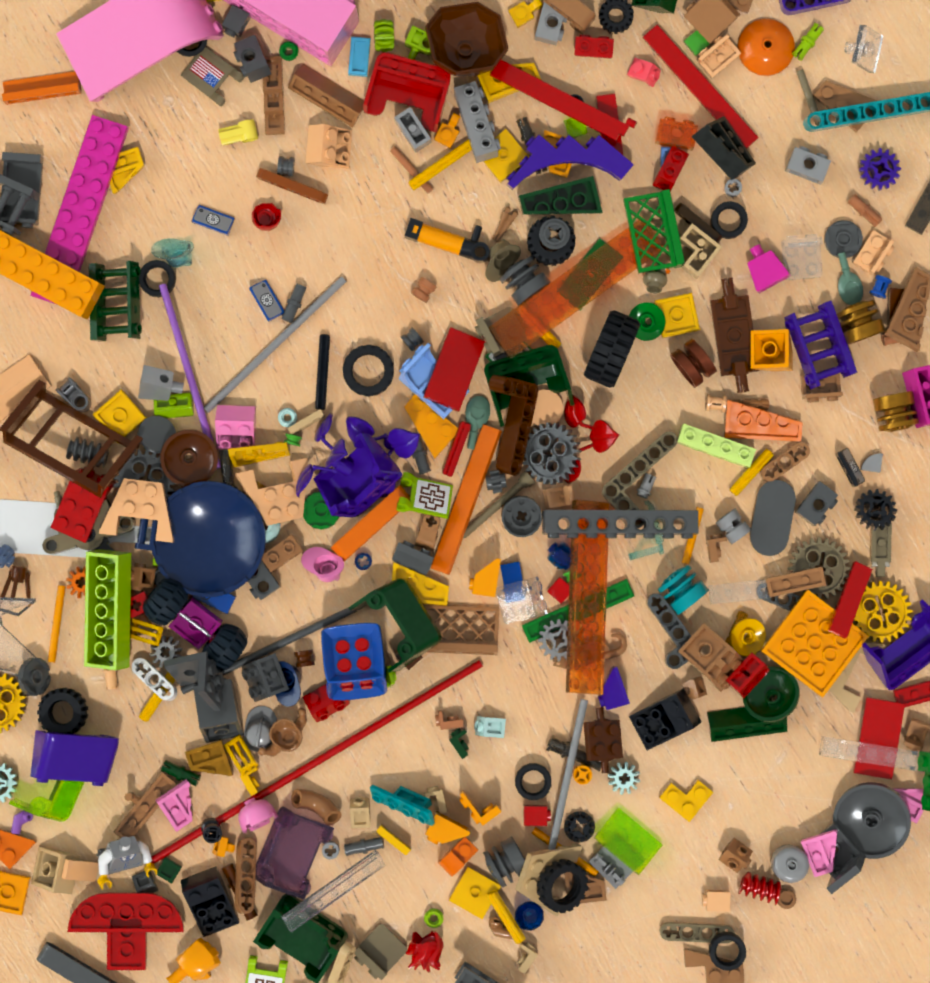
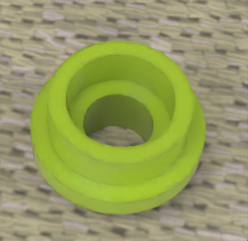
M436 908L429 909L425 913L424 921L427 926L437 928L443 923V914ZM434 914L438 919L431 921L430 916Z

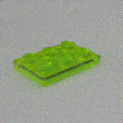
M620 808L614 811L594 837L596 841L637 875H640L662 847V844Z

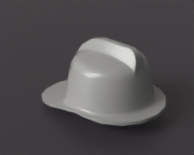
M258 706L252 709L246 719L244 741L248 748L255 752H258L261 747L266 749L272 744L269 732L272 725L277 722L275 713L268 707Z

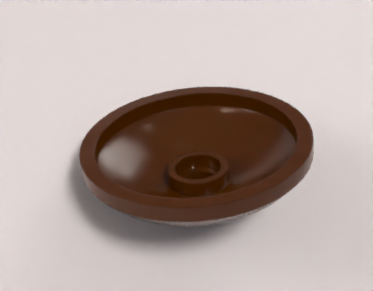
M186 429L174 433L165 441L160 453V463L163 472L169 480L185 487L192 483L207 481L211 478L217 468L218 452L215 444L206 434L197 430ZM187 453L192 455L190 460L185 459Z

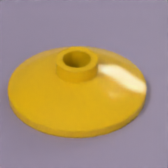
M753 618L743 619L734 626L731 632L730 641L732 648L742 656H749L751 652L756 654L765 643L766 631L758 620Z

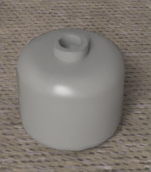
M791 844L782 845L772 854L770 861L771 869L783 882H799L808 873L809 859L805 852L797 846Z

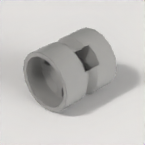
M736 508L716 522L719 529L726 532L725 537H727L731 545L751 531L745 521H741L742 516Z

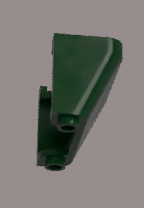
M284 894L253 942L261 949H271L275 945L306 966L304 974L307 979L319 983L338 955L340 948L348 938V934L341 926L295 896Z

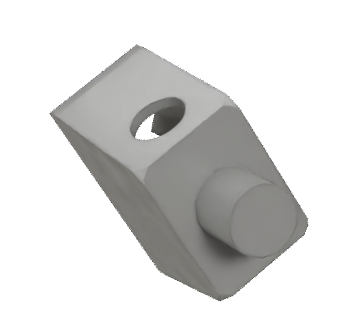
M144 365L138 399L168 401L171 392L182 394L184 382L173 381L174 373L172 371Z

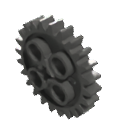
M547 422L546 425L539 424V428H533L535 434L529 433L530 440L527 442L526 454L524 455L526 461L523 462V465L529 466L526 472H532L531 478L537 477V482L543 481V484H549L550 482L551 485H556V482L563 483V479H570L568 473L575 474L572 468L579 467L575 462L576 460H581L577 454L582 452V450L576 448L580 445V442H574L577 435H571L572 430H566V425L560 426L559 423L552 424L550 422ZM547 436L549 437L548 445H546L545 439ZM563 444L565 446L564 453L561 452V446ZM539 454L542 456L540 463L537 459ZM555 462L558 466L556 471L553 469V465Z
M138 450L137 456L133 453L119 471V476L114 478L118 483L114 484L113 487L120 488L124 478L134 480L143 478L149 464L151 469L147 480L163 483L166 499L169 497L168 492H174L170 485H175V483L169 480L163 472L160 456L157 458L155 453L149 455L147 450L145 454H142ZM140 463L143 465L144 471L136 473L133 466ZM159 470L162 478L160 480L153 479L152 471Z

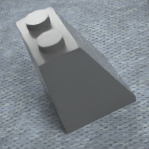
M224 678L221 710L215 712L197 693L198 686L193 687L199 728L206 743L236 737L239 734L241 736L244 735L235 688L231 679Z

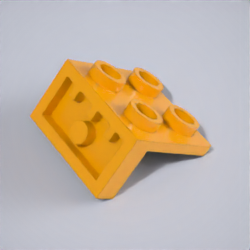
M464 790L460 792L461 797L459 800L465 808L469 807L472 813L470 814L476 824L481 823L483 826L501 813V808L497 803L495 805L490 803L482 809L483 813L481 814Z

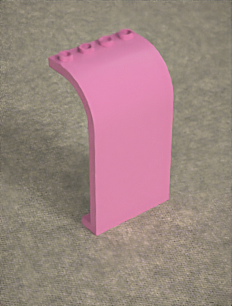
M110 0L56 33L89 100L92 102L101 101L108 92L188 45L202 40H219L224 37L222 33L223 28L216 21L213 15L214 10L206 0Z

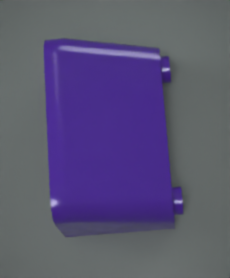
M359 433L353 440L356 449L346 459L353 462L354 467L348 476L339 472L334 474L333 472L320 470L319 474L313 478L332 516L356 517L361 515L402 476L397 464L368 433Z
M35 730L30 777L37 778L36 782L48 783L50 779L92 782L94 786H103L104 783H108L119 745V738L110 735L93 736Z

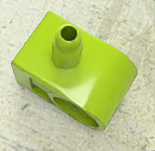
M413 25L405 41V46L411 49L408 58L415 60L418 52L424 55H431L430 48L423 46L424 41L428 40L426 31Z

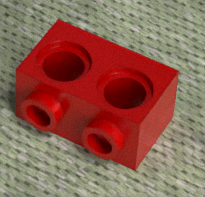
M751 652L726 679V682L741 697L745 698L770 670L763 661Z

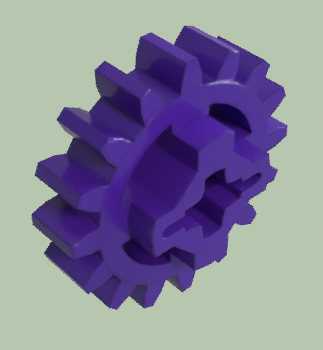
M881 148L878 149L877 153L871 150L870 155L865 154L864 158L866 161L861 160L860 164L863 167L858 169L859 172H863L860 179H866L864 185L870 183L871 189L877 186L878 191H881L883 186L888 189L889 183L894 185L896 183L894 178L898 179L900 177L896 172L901 170V167L896 166L900 161H894L893 159L895 154L888 155V149L882 153ZM881 157L880 160L877 162L870 161L874 158ZM887 161L891 164L892 169L889 168ZM878 166H882L881 173H878ZM868 171L871 172L872 178L869 176ZM882 177L889 178L886 181L879 182Z

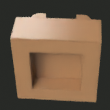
M702 676L682 684L683 688L689 687L690 693L687 694L689 698L696 699L707 695Z

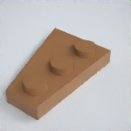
M825 81L813 95L827 109L877 101L829 81ZM866 108L865 112L870 117L873 114L872 110ZM848 111L847 117L854 120V114ZM864 123L849 127L857 133Z

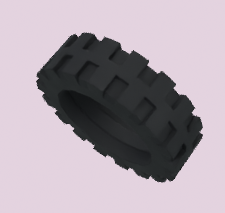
M364 345L353 349L345 358L343 364V377L349 388L355 393L367 397L376 396L384 392L391 384L394 376V366L390 356L378 346ZM364 355L376 356L384 365V376L374 386L360 385L353 377V365L358 358Z
M560 859L558 862L553 861L552 865L546 866L544 873H541L539 876L540 881L537 882L539 900L554 912L566 913L567 910L569 912L572 911L575 906L578 907L580 905L581 899H584L586 896L585 891L588 890L586 872L570 860ZM571 872L574 881L572 889L564 898L554 900L552 898V886L555 880L561 874Z

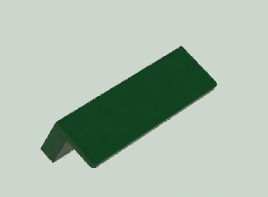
M745 707L707 713L711 742L787 732V717L776 722H763L751 716Z

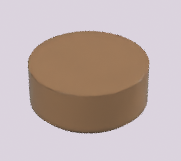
M789 889L781 890L778 905L784 909L792 908L796 903V895Z

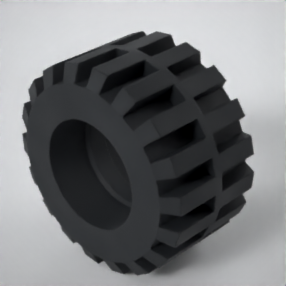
M545 216L541 220H537L528 233L527 244L531 256L538 263L541 262L545 266H556V264L564 263L565 260H568L575 247L576 237L574 230L566 221L565 223L570 230V238L567 244L554 252L546 251L542 248L539 238L540 227L545 221L553 219L555 216Z
M59 688L48 692L47 695L43 696L42 701L38 705L37 715L39 714L38 721L39 723L41 722V727L48 732L65 734L78 732L85 725V720L88 718L86 700L81 697L79 692H75L74 689ZM59 701H66L73 708V718L68 723L61 724L53 717V707Z

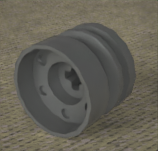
M532 256L515 263L500 278L502 284L511 280L505 286L506 290L516 287L517 290L511 296L518 306L533 298L551 283L544 272L535 276L534 272L538 269V264L529 268V265L534 261Z
M516 496L505 503L502 509V522L504 528L510 534L516 537H527L539 529L542 523V513L534 499L528 496ZM519 511L527 513L525 520L522 521V519L516 518Z
M512 836L501 842L502 852H499L495 846L492 847L495 856L492 857L488 850L483 852L491 875L502 888L507 886L503 877L507 876L510 883H512L513 877L511 873L515 872L519 877L525 862V858Z

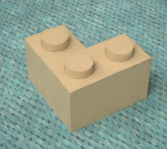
M693 223L680 238L681 244L693 252L682 268L695 279H698L722 248L721 245Z

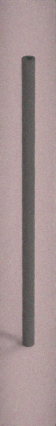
M343 609L235 661L229 669L223 671V675L357 612V610ZM198 683L185 685L180 689L183 694L194 690L193 687L198 686Z

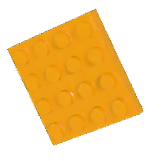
M806 590L761 649V652L823 698L869 636L853 623L848 637L845 639L829 632L828 628L835 610L811 591Z

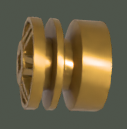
M875 300L855 303L837 313L838 319L847 317V320L840 323L841 326L850 325V329L843 333L847 345L886 331L882 319L872 320L871 316L879 312L878 309L871 311L868 309L876 305Z
M913 391L872 399L875 412H884L885 416L877 419V422L886 421V425L878 427L879 431L894 432L908 429L919 423L918 418L909 420V416L917 414V411L907 410L908 406L915 404Z

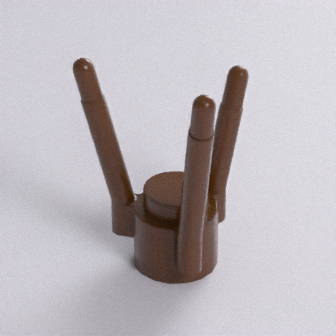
M12 566V571H9L8 579L0 596V607L11 580L14 583L10 604L14 603L18 583H23L24 580L27 603L31 602L28 568Z

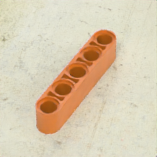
M399 485L340 538L331 549L343 561H346L399 513L396 510L399 498L405 497L410 500V495Z

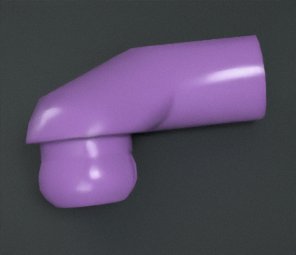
M23 810L14 816L11 833L20 834L22 824L33 819V813L30 810Z

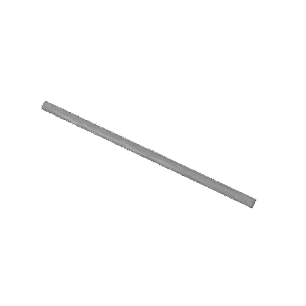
M341 276L224 387L204 409L208 413L214 409L347 281Z
M581 699L548 845L550 850L556 849L588 700Z

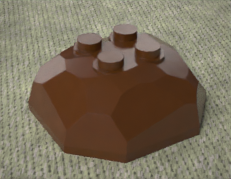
M478 1L440 7L425 26L433 63L454 76H477L493 71L508 51L500 14Z

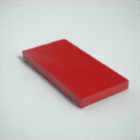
M450 327L423 398L459 412L485 341Z
M866 697L854 773L892 780L905 703Z

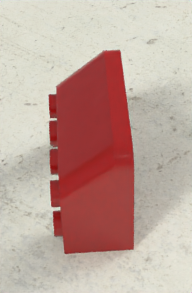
M381 53L376 59L364 100V113L373 116L380 115L385 109L387 100L422 109V126L428 131L437 133L446 103L451 75L438 66L390 53Z

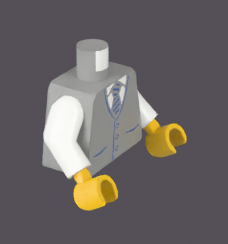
M135 836L122 837L119 840L108 843L106 850L98 858L99 874L101 876L97 882L102 890L104 883L109 888L112 887V882L107 877V874L139 867L143 863L146 864L144 871L148 878L150 870H154L157 875V869L151 863L152 857L149 847L145 843L137 841Z

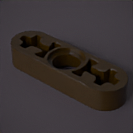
M679 203L676 206L674 212L689 225L693 223L710 238L719 243L722 236L684 204Z

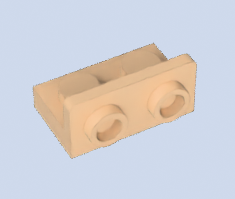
M873 230L852 263L871 275L875 271L879 273L884 265L882 260L885 255L889 257L895 248L892 246L894 240H889Z

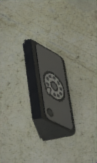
M845 448L836 453V457L851 486L856 487L865 482V478L850 450Z

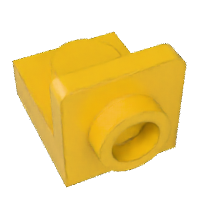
M258 766L252 767L250 772L246 771L244 776L240 775L251 796L259 792L258 787L260 785L255 776H250L251 773L259 769Z

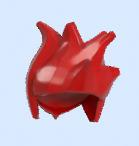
M431 931V933L423 938L417 932H413L412 941L406 951V955H412V961L408 966L409 969L414 967V970L422 965L423 969H426L428 973L431 972L430 966L440 970L439 957L443 949V940L436 931Z

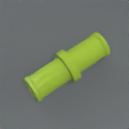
M813 24L812 28L806 36L801 38V43L792 53L795 58L799 54L798 60H803L804 56L810 48L815 46V41L824 31L822 26L818 28L819 24Z

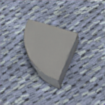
M879 453L868 457L863 462L860 470L880 473L883 454Z

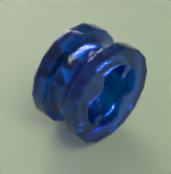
M360 553L355 558V565L360 570H367L372 564V558L367 553ZM366 556L368 558L366 561H369V564L361 567L358 559Z

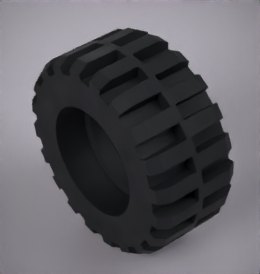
M616 310L610 311L585 369L584 376L587 379L609 388L615 386L640 327V322L637 319Z

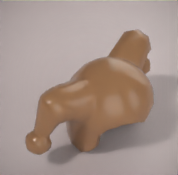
M301 708L298 710L299 717L294 722L289 719H281L275 722L269 732L272 744L266 749L264 747L259 748L258 753L261 756L274 757L281 751L291 752L296 750L302 742V730L307 722L305 709Z

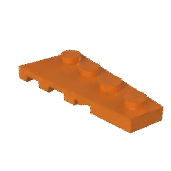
M727 399L725 438L801 442L802 421Z

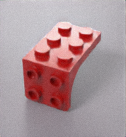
M86 466L84 468H79L76 471L82 473ZM93 469L87 477L99 483L105 474L100 476ZM69 481L50 528L87 543L102 505L116 483L112 481L100 498Z

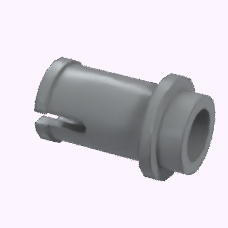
M645 473L640 488H637V495L645 499L651 496L650 491L656 477Z

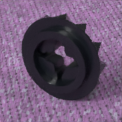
M574 812L565 820L564 830L570 840L580 843L587 841L593 836L595 824L589 814ZM576 819L580 824L587 823L583 827V835L579 830L572 832L576 828Z

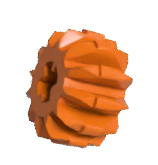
M86 566L83 567V571H81L80 567H76L77 574L74 571H70L69 573L73 578H66V581L72 582V584L66 586L67 589L74 588L70 593L71 595L76 594L78 591L77 598H81L83 594L85 596V585L80 587L81 584H78V581L82 580L83 577L85 578Z

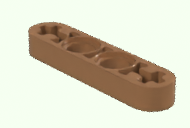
M244 838L237 843L235 909L240 914L252 912L255 905L256 843L252 838ZM244 844L249 845L250 848H249V849L244 848ZM244 861H247L250 864V868L247 872L244 871L242 868V863ZM244 880L249 883L247 891H244L241 887ZM241 894H248V897H241ZM245 902L248 906L244 908L241 904Z

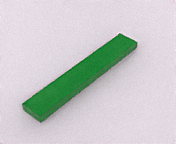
M625 579L523 624L522 628L529 643L543 637L539 632H545L543 626L547 625L550 627L549 622L551 620L554 624L557 623L558 619H560L561 624L568 621L567 626L628 600L634 597L628 580ZM554 628L549 632L553 633L555 631H558L560 628Z

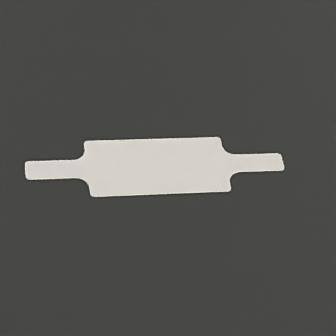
M0 500V547L6 544L15 553L86 558V552L88 551L78 547L58 554H48L43 550V541L48 537L58 534L57 530L50 528L54 520L55 510L57 509L56 503ZM122 525L124 529L130 527L129 525ZM135 526L131 532L108 538L110 541L108 545L112 542L137 543L140 526ZM147 527L145 544L150 543L152 527ZM54 540L48 543L49 550L54 551L57 548V543Z

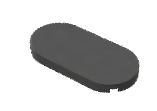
M769 481L759 489L750 531V542L758 553L765 556L779 554L785 549L789 540L796 496L793 488L784 481Z

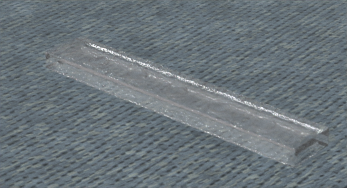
M375 849L282 915L281 918L287 929L292 933L386 866L379 852Z

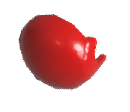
M261 203L255 206L252 212L253 224L262 231L275 229L281 221V210L275 207L273 203Z

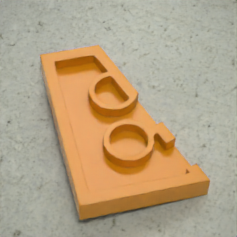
M415 394L404 408L434 459H436L455 437L458 428L447 418L443 420Z

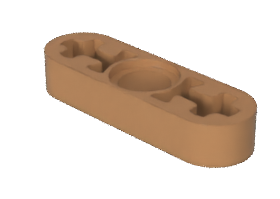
M804 442L793 445L761 469L762 479L767 482L774 481L809 456V446ZM798 446L800 448L804 447L806 449L804 451L805 455L802 456L801 454H799L798 456H796L795 458L797 459V461L795 462L793 456L790 455L789 452L791 451L792 454H794L798 451ZM784 456L788 457L791 461L790 466L787 468L780 465V459ZM776 462L777 467L780 470H782V472L779 473V471L776 470L775 472H773V478H771L770 476L766 477V468H768L769 470L773 469L774 467H776L775 465H773V463Z

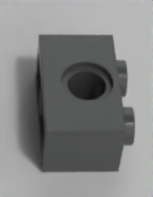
M255 35L234 43L237 51L233 53L237 62H242L241 72L244 78L248 76L250 83L272 74Z
M818 481L795 513L812 526L820 525L826 518L825 512L828 508L832 509L838 502L836 499L838 494L821 481ZM816 499L823 503L821 510H816L813 506Z

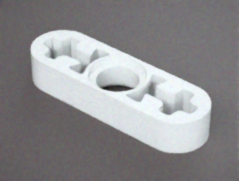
M137 658L133 661L132 671L155 694L165 701H172L176 698L177 688L148 660ZM140 663L144 664L143 667L149 671L147 674L139 670L140 667L138 665ZM157 674L159 681L157 684L152 685L150 678L152 675ZM163 686L170 689V696L165 695L166 692L160 687Z

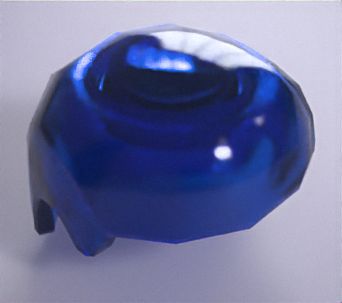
M532 901L523 902L518 905L515 911V921L524 930H535L541 926L544 920V911L540 905Z

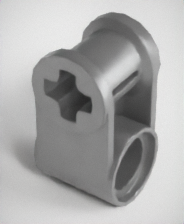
M68 377L67 381L60 388L55 389L76 410L86 412L90 409V398L72 378ZM80 398H85L86 403L83 407L77 406V401Z

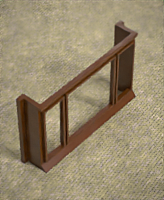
M38 380L0 427V431L3 432V443L100 498L143 441V438L137 434L131 441L46 393V383ZM43 400L57 409L28 444L14 435ZM63 412L108 437V440L82 473L75 471L35 448ZM114 442L126 447L99 483L87 477Z

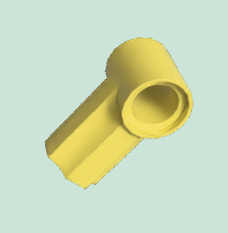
M254 119L239 122L238 125L218 129L222 146L241 141L243 143L252 142L258 139Z

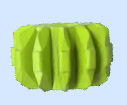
M380 19L374 22V44L376 51L388 52L394 49V28L391 20Z

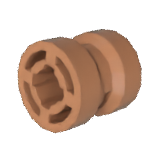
M421 277L418 281V288H413L411 294L427 303L430 299L428 294L434 292L437 287Z

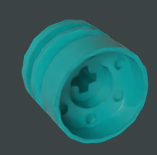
M689 564L674 571L657 589L661 593L668 588L669 592L663 596L664 599L671 596L675 597L670 606L677 615L685 611L709 591L702 580L694 584L692 583L696 572L689 576L686 575L692 569Z

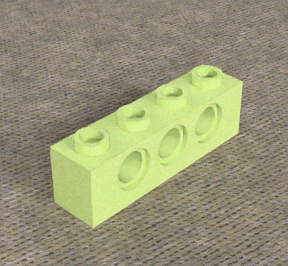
M687 424L681 426L677 444L745 468H750L756 449Z

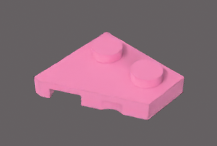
M187 779L155 800L176 832L192 822L191 798L189 796L190 783Z
M837 829L801 840L814 877L833 872Z

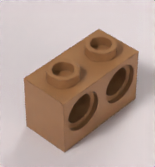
M290 535L264 553L262 561L269 571L273 573L304 550L295 537Z

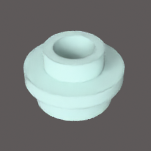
M282 409L278 414V421L282 426L290 427L296 423L297 414L293 409ZM286 414L291 415L290 421L284 420Z

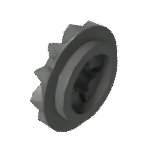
M556 218L549 219L540 227L539 238L542 244L549 249H560L567 244L570 238V230L564 221ZM548 228H550L553 231H556L560 228L561 230H559L558 233L559 239H556L554 237L548 240L551 235V232Z

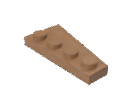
M917 267L913 269L884 332L886 336L916 352L920 351V338L923 334L924 317H926V304L930 294V275Z

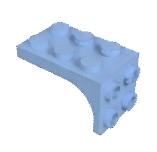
M427 343L425 346L422 344L415 351L413 359L408 358L402 365V368L399 370L401 374L398 379L444 420L452 409L423 398L437 360L430 351L431 344Z

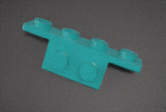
M375 785L370 786L372 798L375 802L382 803L392 810L400 811L407 817L411 816L423 824L426 823L430 826L435 824L432 812L428 810L432 805L429 798L402 786L394 793H390Z

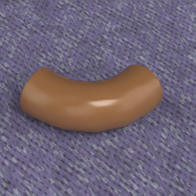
M296 789L292 792L291 802L294 808L313 811L322 818L326 825H333L340 820V810L325 796L303 789Z

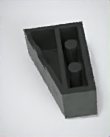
M724 116L708 123L691 136L731 180L742 175L756 164Z

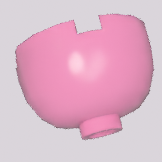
M251 798L244 802L245 806L239 812L238 821L243 833H247L248 828L250 831L261 828L270 823L269 818L274 817L276 819L278 814L273 805L267 800Z

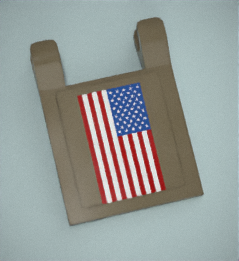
M207 47L194 57L181 74L184 79L219 106H223L225 100L216 91L230 75L239 83L244 79L242 73L234 69Z

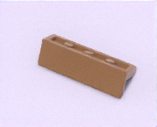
M305 64L294 73L288 89L352 128L363 111L364 101Z

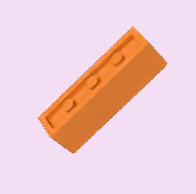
M75 71L4 81L2 99L7 105L81 94L80 81Z

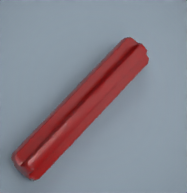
M464 421L460 422L442 470L444 475L453 476L471 424Z

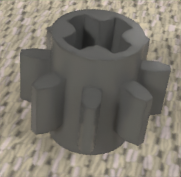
M499 470L490 471V476H485L487 490H493V494L501 493L502 488L507 487L505 474H499Z

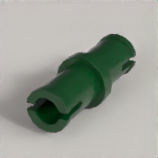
M165 760V766L161 768L162 772L176 777L178 781L187 779L190 784L198 785L201 775L187 770L183 765L180 767Z

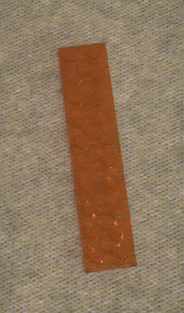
M640 220L633 224L634 228L639 232L646 225ZM649 226L642 233L651 240L655 236V233ZM629 227L488 327L510 359L637 269ZM642 237L637 240V246L642 250H645L649 245V242ZM656 237L654 242L660 245L661 247H664L660 240ZM651 244L646 252L654 257L661 250ZM644 255L641 259V265L650 259Z
M575 499L572 500V510H609V503ZM579 519L578 527L586 529V522ZM601 519L597 521L598 528L605 529V522ZM578 535L579 538H571L566 693L603 695L608 538H605V535H598V538H586V535Z

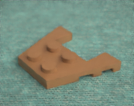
M684 949L685 967L705 966L706 983H744L743 964L731 971L722 970L715 966L710 955ZM718 957L723 962H732V960Z

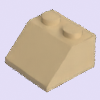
M39 846L31 884L53 893L72 894L75 880L61 878L65 859L79 860L80 856L66 851Z

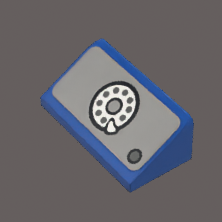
M199 205L192 218V223L229 236L235 218Z
M267 280L249 288L268 322L284 314V310Z

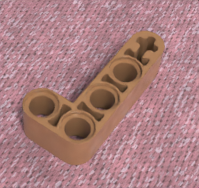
M542 0L570 21V26L582 35L595 20V13L579 0Z

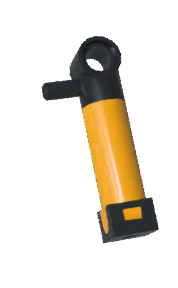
M410 218L405 233L406 239L436 247L471 259L477 263H484L489 258L490 250L488 245L484 242H478L482 231L481 226L476 225L471 239ZM483 248L486 254L483 257H477L475 250Z

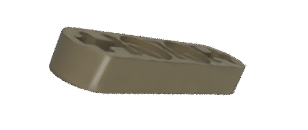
M666 922L661 925L659 930L664 940L710 943L712 938L716 936L715 928H718L720 933L728 929V932L735 934V931L729 925ZM667 926H670L671 930H677L676 926H680V937H676V933H670V936L667 937L663 930H666ZM685 927H690L693 930V935L689 938L682 935ZM705 928L712 930V936L708 939L703 938L701 934ZM725 940V941H722L721 943H730V942H732V941H731V940Z

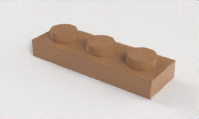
M823 566L766 578L770 598L827 585Z

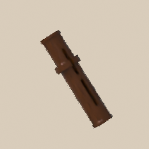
M233 863L223 867L222 870L229 883V889L231 888L235 895L236 870ZM245 902L241 904L244 908L248 906ZM253 909L252 912L244 914L248 921L258 916V914Z

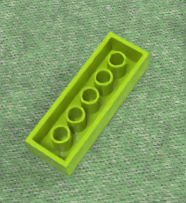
M102 549L86 552L84 667L115 671L129 667L130 552Z

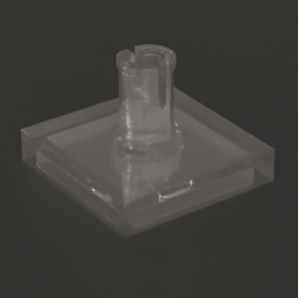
M860 25L856 43L846 42L845 45L849 47H845V53L853 54L852 63L868 73H876L883 36L867 25Z

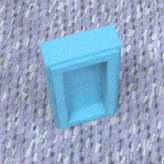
M351 37L348 76L367 77L370 38Z

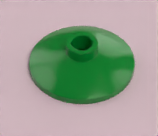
M653 303L638 304L629 314L630 317L640 322L636 338L640 340H654L665 329V315L662 309ZM647 318H650L652 321L650 325L646 323Z

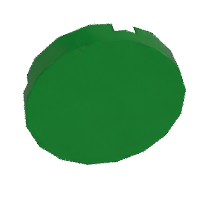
M314 492L305 500L303 517L311 527L320 530L328 529L338 521L339 516L331 515L320 492Z

